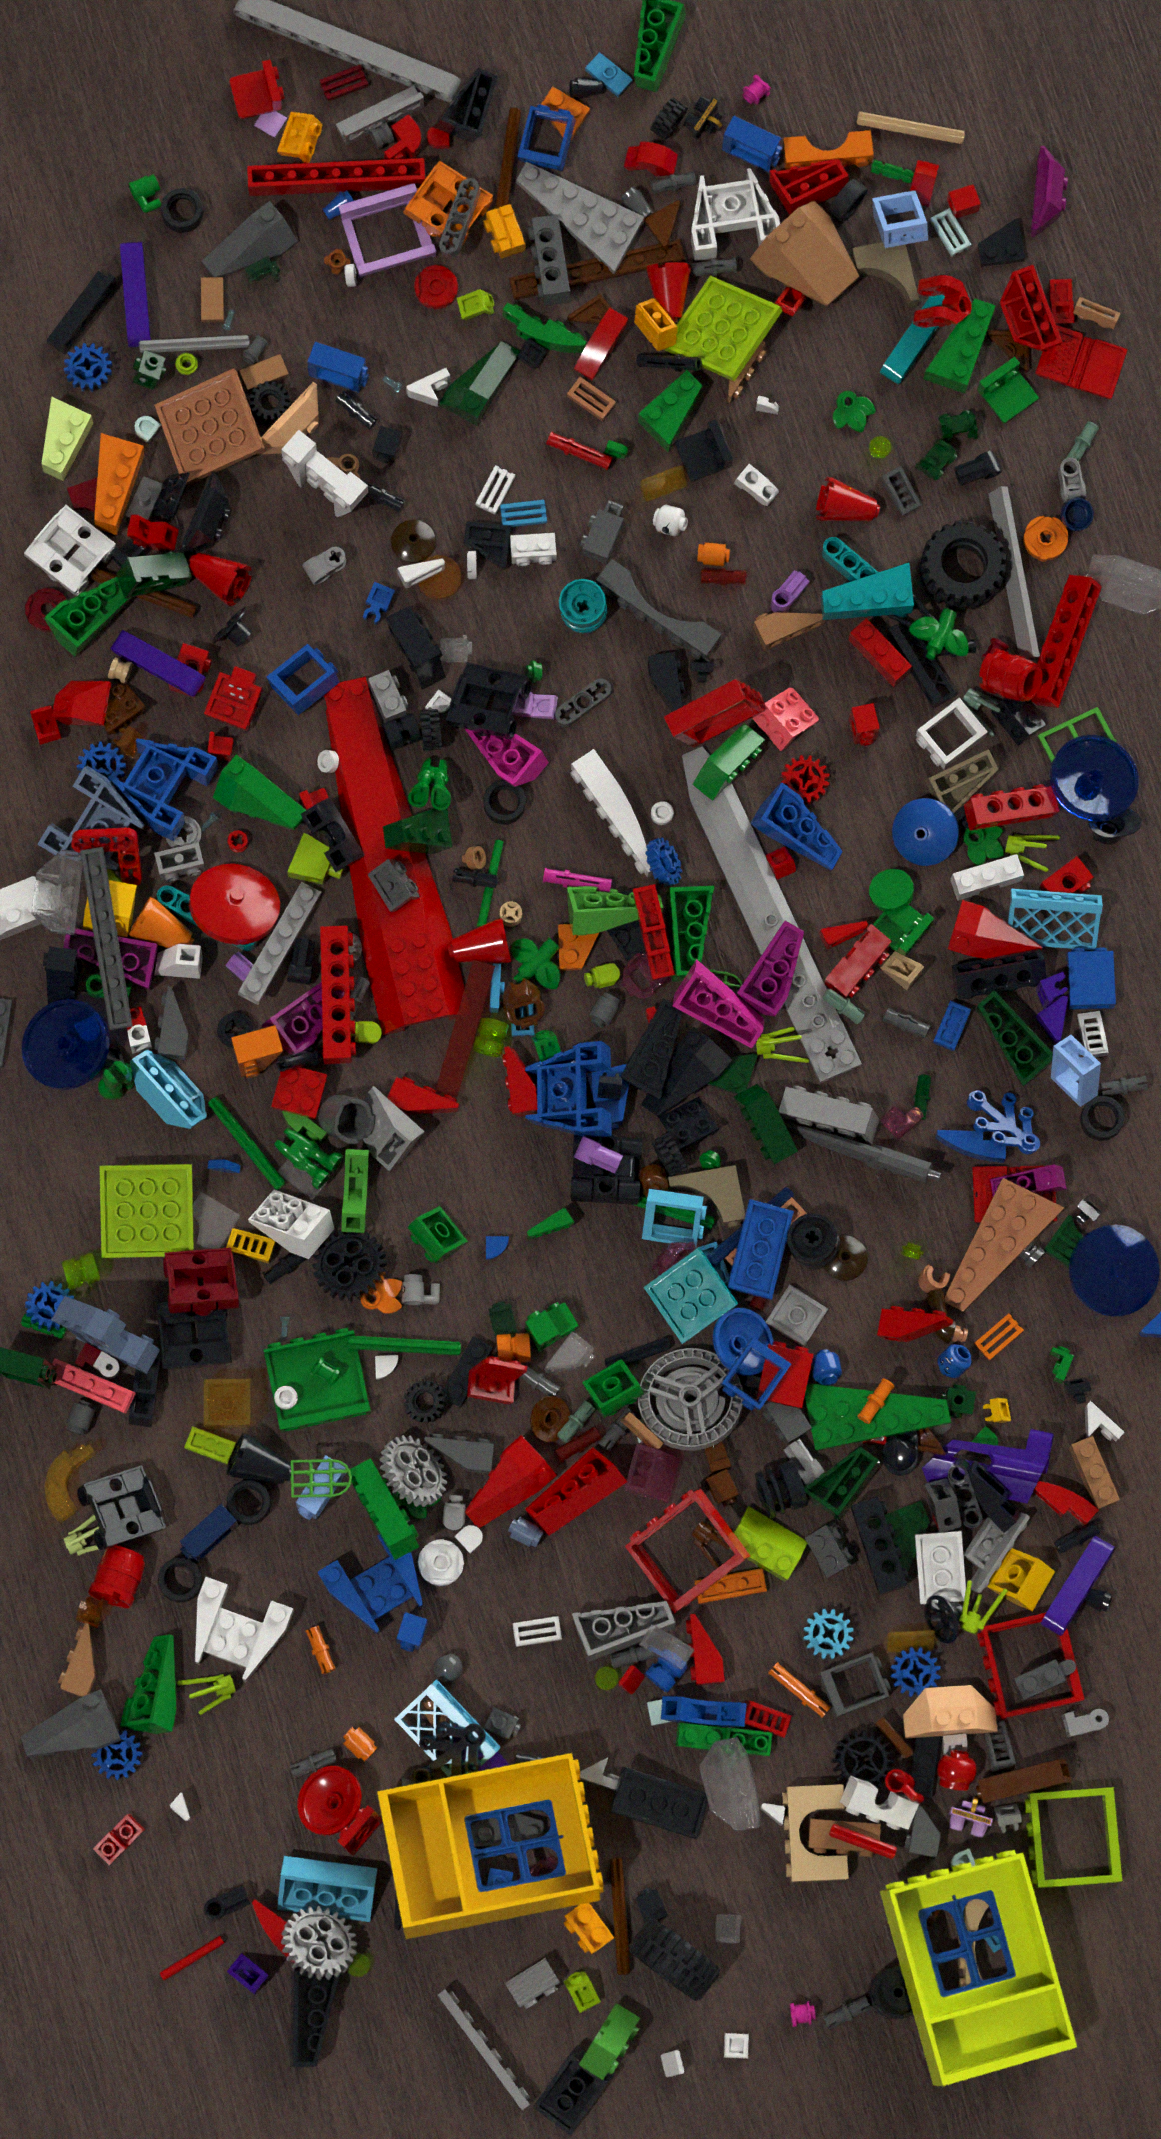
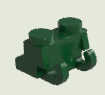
M965 410L956 416L943 414L938 418L941 439L946 443L951 442L952 434L969 432L967 433L968 439H978L976 417L972 411Z
M943 439L935 440L934 446L914 466L918 471H922L928 478H932L934 481L938 480L944 473L942 470L946 463L948 465L951 464L957 457L954 448Z

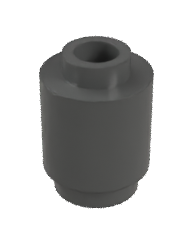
M604 992L602 996H599L589 1014V1017L592 1018L591 1022L600 1028L609 1026L619 1008L618 1004L620 1001L613 995Z
M79 1400L78 1404L73 1403L66 1422L68 1424L66 1430L84 1436L85 1431H88L95 1413V1410L91 1408V1403Z

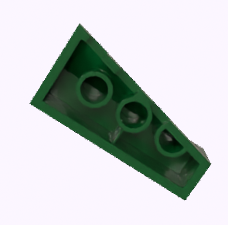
M995 990L977 1005L975 1011L988 1024L1022 1087L1035 1079L1052 1064L1053 1052Z

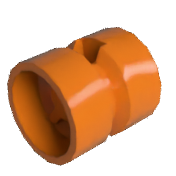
M516 1333L514 1337H511L510 1334L496 1335L499 1361L508 1362L516 1360L520 1363L531 1362L529 1333Z

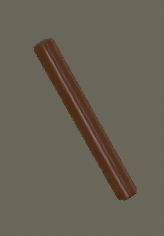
M519 108L509 109L496 202L497 209L509 203L521 116Z
M97 567L91 573V579L99 583H104L117 577L115 574ZM159 591L136 596L190 618H193L196 613L195 605Z
M617 1857L610 1859L618 1975H628L630 1973L623 1861L622 1858Z

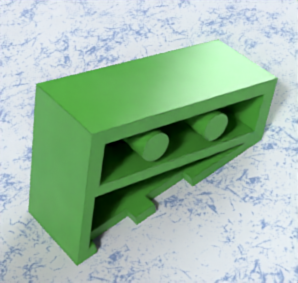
M616 2003L579 2065L602 2080L608 2072L613 2074L619 2064L616 2060L617 2057H623L629 2047L626 2044L627 2040L630 2039L632 2041L639 2030L636 2024L640 2018Z

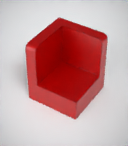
M974 185L948 192L947 202L956 219L979 211L981 203Z
M210 732L208 753L217 757L218 761L230 762L232 759L233 738L215 736V732Z
M325 788L312 793H308V790L299 793L300 801L305 810L329 798Z

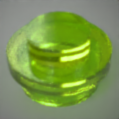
M877 436L870 441L869 451L876 458H885L891 451V443L887 438Z
M908 1242L907 1246L902 1245L901 1248L903 1249L902 1255L920 1260V1256L924 1254V1251L920 1250V1245Z
M611 1667L600 1668L595 1675L596 1685L602 1690L613 1689L618 1682L617 1672Z
M356 1953L353 1962L347 1968L348 1972L354 1977L364 1976L370 1968L369 1959L364 1954Z

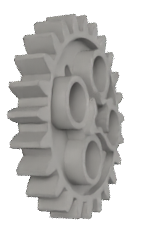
M404 1435L400 1438H394L384 1446L385 1449L381 1451L383 1456L379 1459L384 1464L380 1466V1469L386 1471L382 1477L389 1479L386 1485L394 1487L393 1494L399 1492L400 1500L406 1497L407 1504L414 1502L415 1507L420 1504L423 1507L428 1504L431 1505L442 1497V1493L446 1490L444 1485L447 1484V1481L443 1478L447 1473L441 1471L444 1465L438 1464L437 1461L440 1457L433 1456L434 1449L428 1450L427 1443L421 1445L419 1438L413 1441L412 1436L405 1438Z
M309 1906L306 1912L300 1909L297 1915L293 1914L285 1924L281 1934L284 1936L281 1944L285 1945L282 1952L289 1953L286 1958L287 1961L294 1960L292 1968L301 1967L300 1974L308 1971L309 1978L316 1974L318 1980H321L323 1975H325L327 1980H330L332 1975L338 1977L341 1971L345 1972L353 1962L356 1954L354 1949L357 1946V1942L352 1940L356 1935L348 1933L352 1926L343 1925L346 1920L345 1918L337 1919L338 1912L330 1915L329 1908L325 1912H321L320 1906L314 1912Z

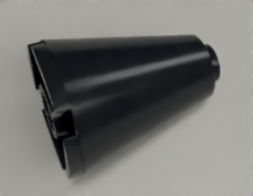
M242 1433L234 1447L235 1452L233 1458L231 1457L229 1460L226 1474L235 1478L283 1484L285 1480L289 1482L291 1462L251 1435Z

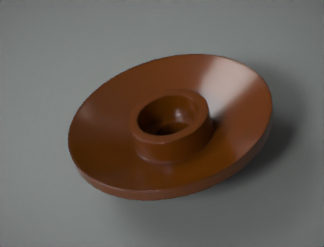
M556 1396L544 1397L535 1404L531 1412L530 1425L538 1439L545 1442L559 1440L557 1434L568 1422V1417L570 1416L567 1404Z

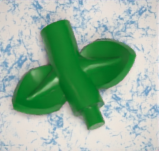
M945 608L942 610L939 622L931 617H922L916 620L909 628L910 633L916 638L929 641L926 646L928 650L926 657L928 659L934 660L936 654H940L943 647L956 656L963 657L968 654L966 636L963 632L953 629L957 614L951 609Z
M550 937L547 938L539 950L532 940L518 939L511 944V953L515 960L522 965L517 969L519 973L513 979L520 984L523 978L529 980L535 975L536 981L542 986L549 989H557L560 982V970L550 960L560 947Z

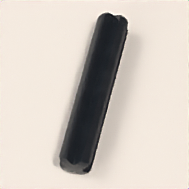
M665 1337L606 1358L604 1363L607 1368L622 1359L628 1365L667 1351L671 1348L668 1338Z

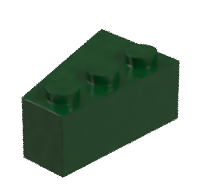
M175 552L128 557L116 574L125 599L185 586L192 578L184 553Z
M434 808L383 826L385 849L435 854L452 848L448 809L437 810Z
M755 1084L733 1097L740 1108L742 1117L751 1128L749 1130L755 1141L759 1142L761 1146L759 1150L765 1161L769 1160L775 1165L798 1152L770 1094L766 1090Z
M859 1447L838 1462L832 1469L821 1474L819 1478L808 1486L806 1485L804 1490L807 1499L841 1521L879 1469V1460Z

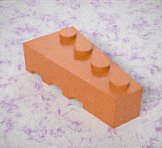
M101 433L94 517L96 529L117 535L144 458L143 445Z

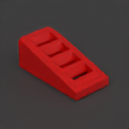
M786 287L775 304L780 306L783 312L794 316L802 308L807 296L792 287Z
M867 921L823 928L820 930L819 935L826 949L829 950L866 932L868 923Z
M750 1700L744 1701L746 1703L745 1726L785 1738L791 1715ZM754 1709L752 1718L749 1720L751 1710ZM761 1711L763 1715L759 1724L757 1720ZM769 1714H770V1715H773V1716H772L770 1725H769V1727H768V1726H766V1724H767V1720H768V1717H769ZM778 1717L782 1718L779 1725V1729L776 1730L775 1726Z

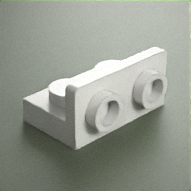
M555 533L510 535L512 564L517 563L518 566H527L532 562H539L541 565H548L552 561H556Z

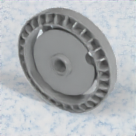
M686 1348L665 1354L648 1368L640 1383L644 1395L638 1398V1406L644 1425L663 1444L679 1450L695 1451L716 1445L733 1431L742 1414L743 1405L741 1402L743 1400L736 1395L734 1398L731 1397L730 1406L724 1418L716 1426L705 1431L713 1426L723 1413L725 1397H721L718 1394V1390L722 1387L720 1383L729 1369L722 1364L717 1354L703 1349ZM683 1365H700L710 1369L707 1371L697 1367H685L673 1371L665 1378L662 1377L668 1371ZM719 1374L722 1378L718 1380L714 1375ZM734 1374L729 1382L743 1391L738 1375ZM656 1383L660 1384L658 1389L654 1388ZM651 1395L656 1396L657 1410L663 1421L671 1428L687 1434L672 1431L661 1424L652 1411ZM689 1396L696 1398L694 1402L685 1401Z

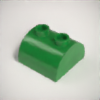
M440 1206L417 1217L407 1228L411 1232L412 1241L415 1244L421 1245L426 1251V1259L434 1262L436 1265L452 1256L468 1242Z
M622 1359L582 1382L603 1418L616 1414L619 1409L636 1402L639 1397L644 1395L640 1384Z

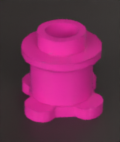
M755 74L753 76L754 81L748 87L745 86L743 88V97L750 104H759L760 99L764 95L767 97L770 95V86Z
M806 2001V2004L800 2005L790 2003L792 2027H797V2024L802 2023L812 2025L811 2020L816 2019L814 2005L809 2006V2001Z

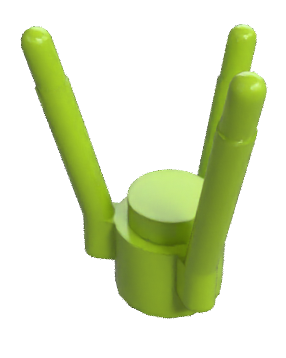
M1008 835L1005 852L1011 853L1010 856L1017 854L1020 861L1048 872V868L1019 855V853H1024L1025 846L1047 848L1046 844L1027 842L1026 840H1059L1060 836Z
M795 1027L785 1028L769 1034H761V1037L756 1041L757 1055H763V1059L773 1058L809 1063L810 1061L807 1058L771 1053V1051H775V1044L802 1038L801 1035L774 1039L776 1036L794 1031Z
M968 1580L962 1614L959 1619L961 1621L959 1628L977 1635L979 1629H984L987 1620L1006 1595L1007 1589L1001 1592L985 1616L980 1620L981 1616L976 1613L982 1599V1594H978L972 1612L968 1611L967 1613L972 1581Z
M223 1674L212 1677L177 1681V1685L214 1682L213 1687L189 1695L190 1699L216 1691L217 1696L222 1695L201 1709L199 1714L202 1715L224 1700L230 1699V1694L236 1692L231 1675L224 1677Z

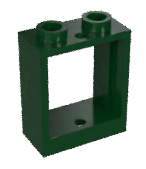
M0 1347V1377L51 1389V1385L57 1379V1367L44 1358Z

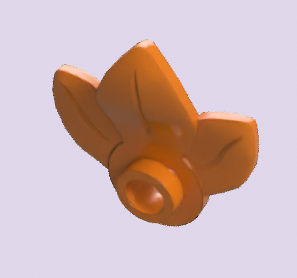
M380 1275L383 1283H375L377 1291L371 1288L368 1290L370 1295L376 1297L374 1302H369L367 1300L368 1296L365 1293L361 1294L360 1302L366 1309H378L382 1313L390 1314L402 1308L401 1303L395 1298L402 1287V1281L384 1280L383 1275Z

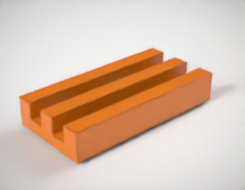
M1008 1313L974 1344L990 1361L1024 1330ZM1007 1321L1010 1323L1009 1326H1007L1002 1332H1000L995 1338H993L987 1345H985L984 1347L981 1345L982 1342H984L1003 1324H1005ZM1012 1328L1016 1330L1015 1333H1013L994 1351H992L990 1354L988 1353L987 1350L990 1347H992L997 1341H999L1004 1335H1006Z

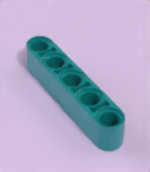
M945 296L929 297L921 309L942 306ZM912 322L882 366L880 374L899 385L939 326L922 328L915 326Z
M830 537L825 540L822 548L823 558L850 582L860 579L862 575L870 576L879 573L840 539ZM834 546L838 549V552L834 554L829 553L827 548ZM850 560L854 562L855 566L848 568L844 565V562ZM908 613L895 615L904 619L907 617Z
M172 886L161 887L157 892L158 902L173 915L197 926L191 913H185L181 910L183 905L189 904L190 896ZM167 893L174 896L170 902H163L161 900L162 896ZM258 941L243 945H232L244 951H252L257 947Z

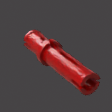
M551 431L546 445L564 451L565 455L571 454L605 470L609 469L613 459L612 456L610 457L579 444L571 437L568 439Z

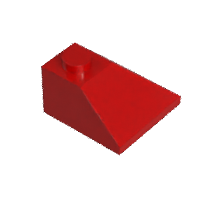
M70 681L55 695L52 717L65 725L104 726L111 682Z

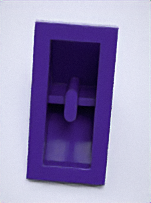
M1068 996L1061 997L1039 1012L1035 1018L1053 1044L1061 1041Z
M242 1953L227 1970V1973L254 1995L270 1977Z

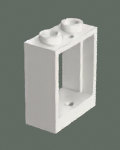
M958 698L917 730L916 741L921 748H926L931 753L930 758L935 765H940L945 769L986 738L987 730L963 701ZM954 712L973 736L946 756L927 732Z

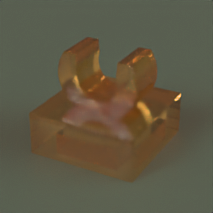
M130 726L127 729L120 728L119 732L122 734L120 740L114 738L113 742L126 755L133 757L137 751V738H144L136 729Z
M87 1597L85 1601L81 1600L76 1620L98 1628L103 1612V1601H99L98 1605L90 1603L91 1597Z

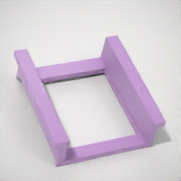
M415 183L338 206L359 278L426 257H436L435 246L432 244L430 235L421 226L422 223L418 224L414 221L421 248L365 264L351 220L408 204L417 192Z

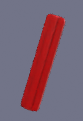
M833 1824L829 1831V1835L836 1839L889 1859L895 1857L897 1851L895 1846Z

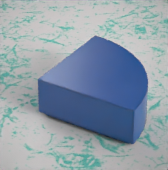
M225 1159L208 1161V1169L227 1173H240L241 1165Z
M486 1236V1260L495 1259L503 1253L508 1245L509 1236Z

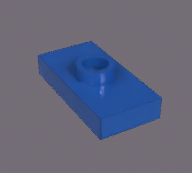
M950 1001L933 1043L954 1052L971 1009Z

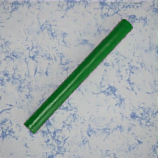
M495 840L488 874L497 876L504 844L501 840ZM485 887L477 927L487 923L494 888Z

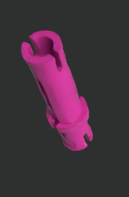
M545 868L543 882L560 884L565 888L567 886L597 887V891L610 893L612 879L570 873V870L566 869L565 871Z

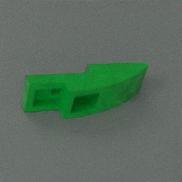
M507 302L503 308L502 317L517 326L516 336L525 341L530 338L543 348L567 353H582L587 345L585 338L581 334L570 332L560 321L556 320L554 322L549 319L544 326L539 318L535 316L530 317L525 314V311L516 304L511 305Z
M678 1723L675 1746L713 1752L770 1756L772 1733Z

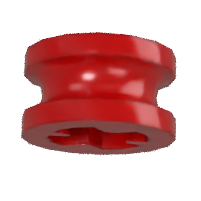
M239 830L229 834L227 838L229 848L236 853L245 851L248 846L246 834ZM242 837L241 840L244 843L234 846L233 838L238 839Z

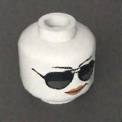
M663 505L660 509L658 508L653 517V525L656 526V530L659 533L670 536H677L681 531H685L688 523L684 511L670 505Z

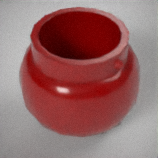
M951 1750L950 1754H945L941 1757L937 1766L940 1786L961 1791L969 1790V1785L973 1782L977 1771L976 1763L973 1759L969 1758V1753Z

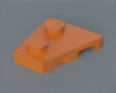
M554 87L551 88L541 104L548 106L552 111L558 112V109H563L571 112V115L576 120L571 140L590 112L589 107ZM551 121L554 128L563 137L566 124Z
M558 924L559 970H582L599 933L584 936L573 935L570 924Z

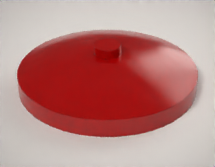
M222 864L206 870L196 879L190 893L189 908L193 920L205 934L223 943L243 945L256 942L272 931L280 913V899L272 882L259 871L239 864Z

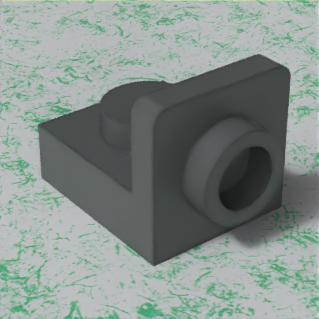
M493 1707L484 1729L509 1741L511 1736L516 1737L521 1725L517 1723L518 1717Z

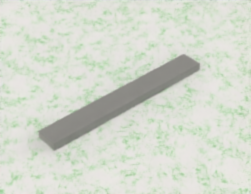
M1001 486L989 493L997 542L1001 541L1003 545L1002 552L1006 553L1007 560L1005 563L1006 572L1004 579L1019 656L1032 661L1040 657L1009 491L1008 487Z

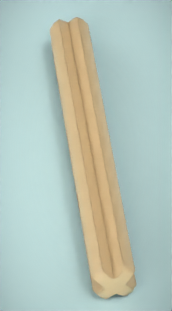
M859 112L857 117L858 125L962 144L964 141L965 132L961 130Z

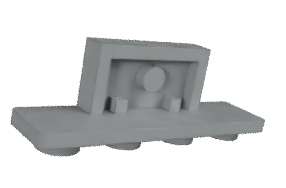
M1020 1512L1017 1522L1005 1533L987 1517L963 1554L966 1559L978 1567V1570L971 1579V1591L981 1593L988 1586L989 1579L1001 1566L1002 1559L1013 1548L1014 1541L1018 1535L1026 1528L1027 1521L1030 1518L1027 1514Z

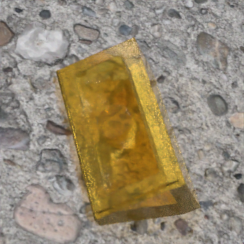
M682 465L640 481V490L646 502L686 487Z
M934 1631L889 1632L886 1635L887 1651L901 1652L904 1650L907 1652L910 1647H913L914 1651H918L920 1647H922L923 1651L933 1650Z

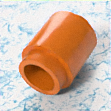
M707 542L699 544L697 562H703V565L724 567V562H729L730 549H726V544Z
M352 1727L343 1736L346 1740L343 1744L358 1759L361 1758L364 1762L377 1749L374 1745L375 1742L360 1727L356 1730Z

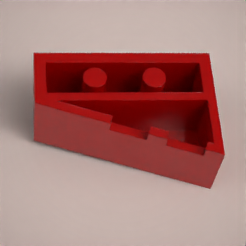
M839 159L811 163V166L799 168L793 166L788 170L776 171V169L769 170L770 185L789 215L799 207L812 201L819 204L837 195L849 182V175Z
M870 924L864 936L855 942L854 947L826 977L824 984L844 999L849 996L853 998L860 990L858 985L863 979L867 982L875 973L873 968L877 963L882 965L890 954L887 952L892 941Z

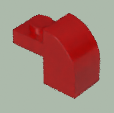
M408 114L391 126L393 137L398 143L384 152V160L405 159L406 155L410 159H414L418 156L421 150V132L416 122Z
M640 142L639 146L628 147L624 168L628 171L646 169L656 177L673 175L678 154L657 143Z
M137 514L130 517L127 536L133 539V544L139 547L142 546L143 548L158 551H174L179 529L167 522H150Z

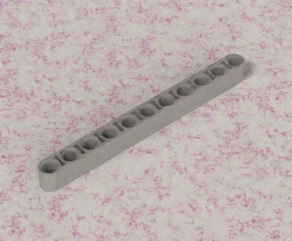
M238 0L233 10V13L241 19L352 64H360L362 68L409 87L414 86L416 90L447 102H451L461 83V80L451 73L270 0Z

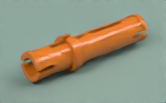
M778 1662L773 1666L774 1669L769 1671V1675L802 1700L804 1706L808 1705L821 1718L830 1710L831 1706L815 1694V1690L807 1688Z

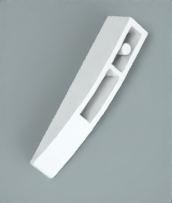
M593 749L571 764L572 771L570 774L577 784L580 782L585 788L583 793L590 802L593 800L597 805L596 811L601 819L604 820L606 818L609 822V830L613 836L621 839L623 842L621 846L628 856H633L636 861L634 865L639 873H645L648 878L651 876L652 871L649 870L650 865L646 861L648 856L645 852L648 850L640 825L620 785Z

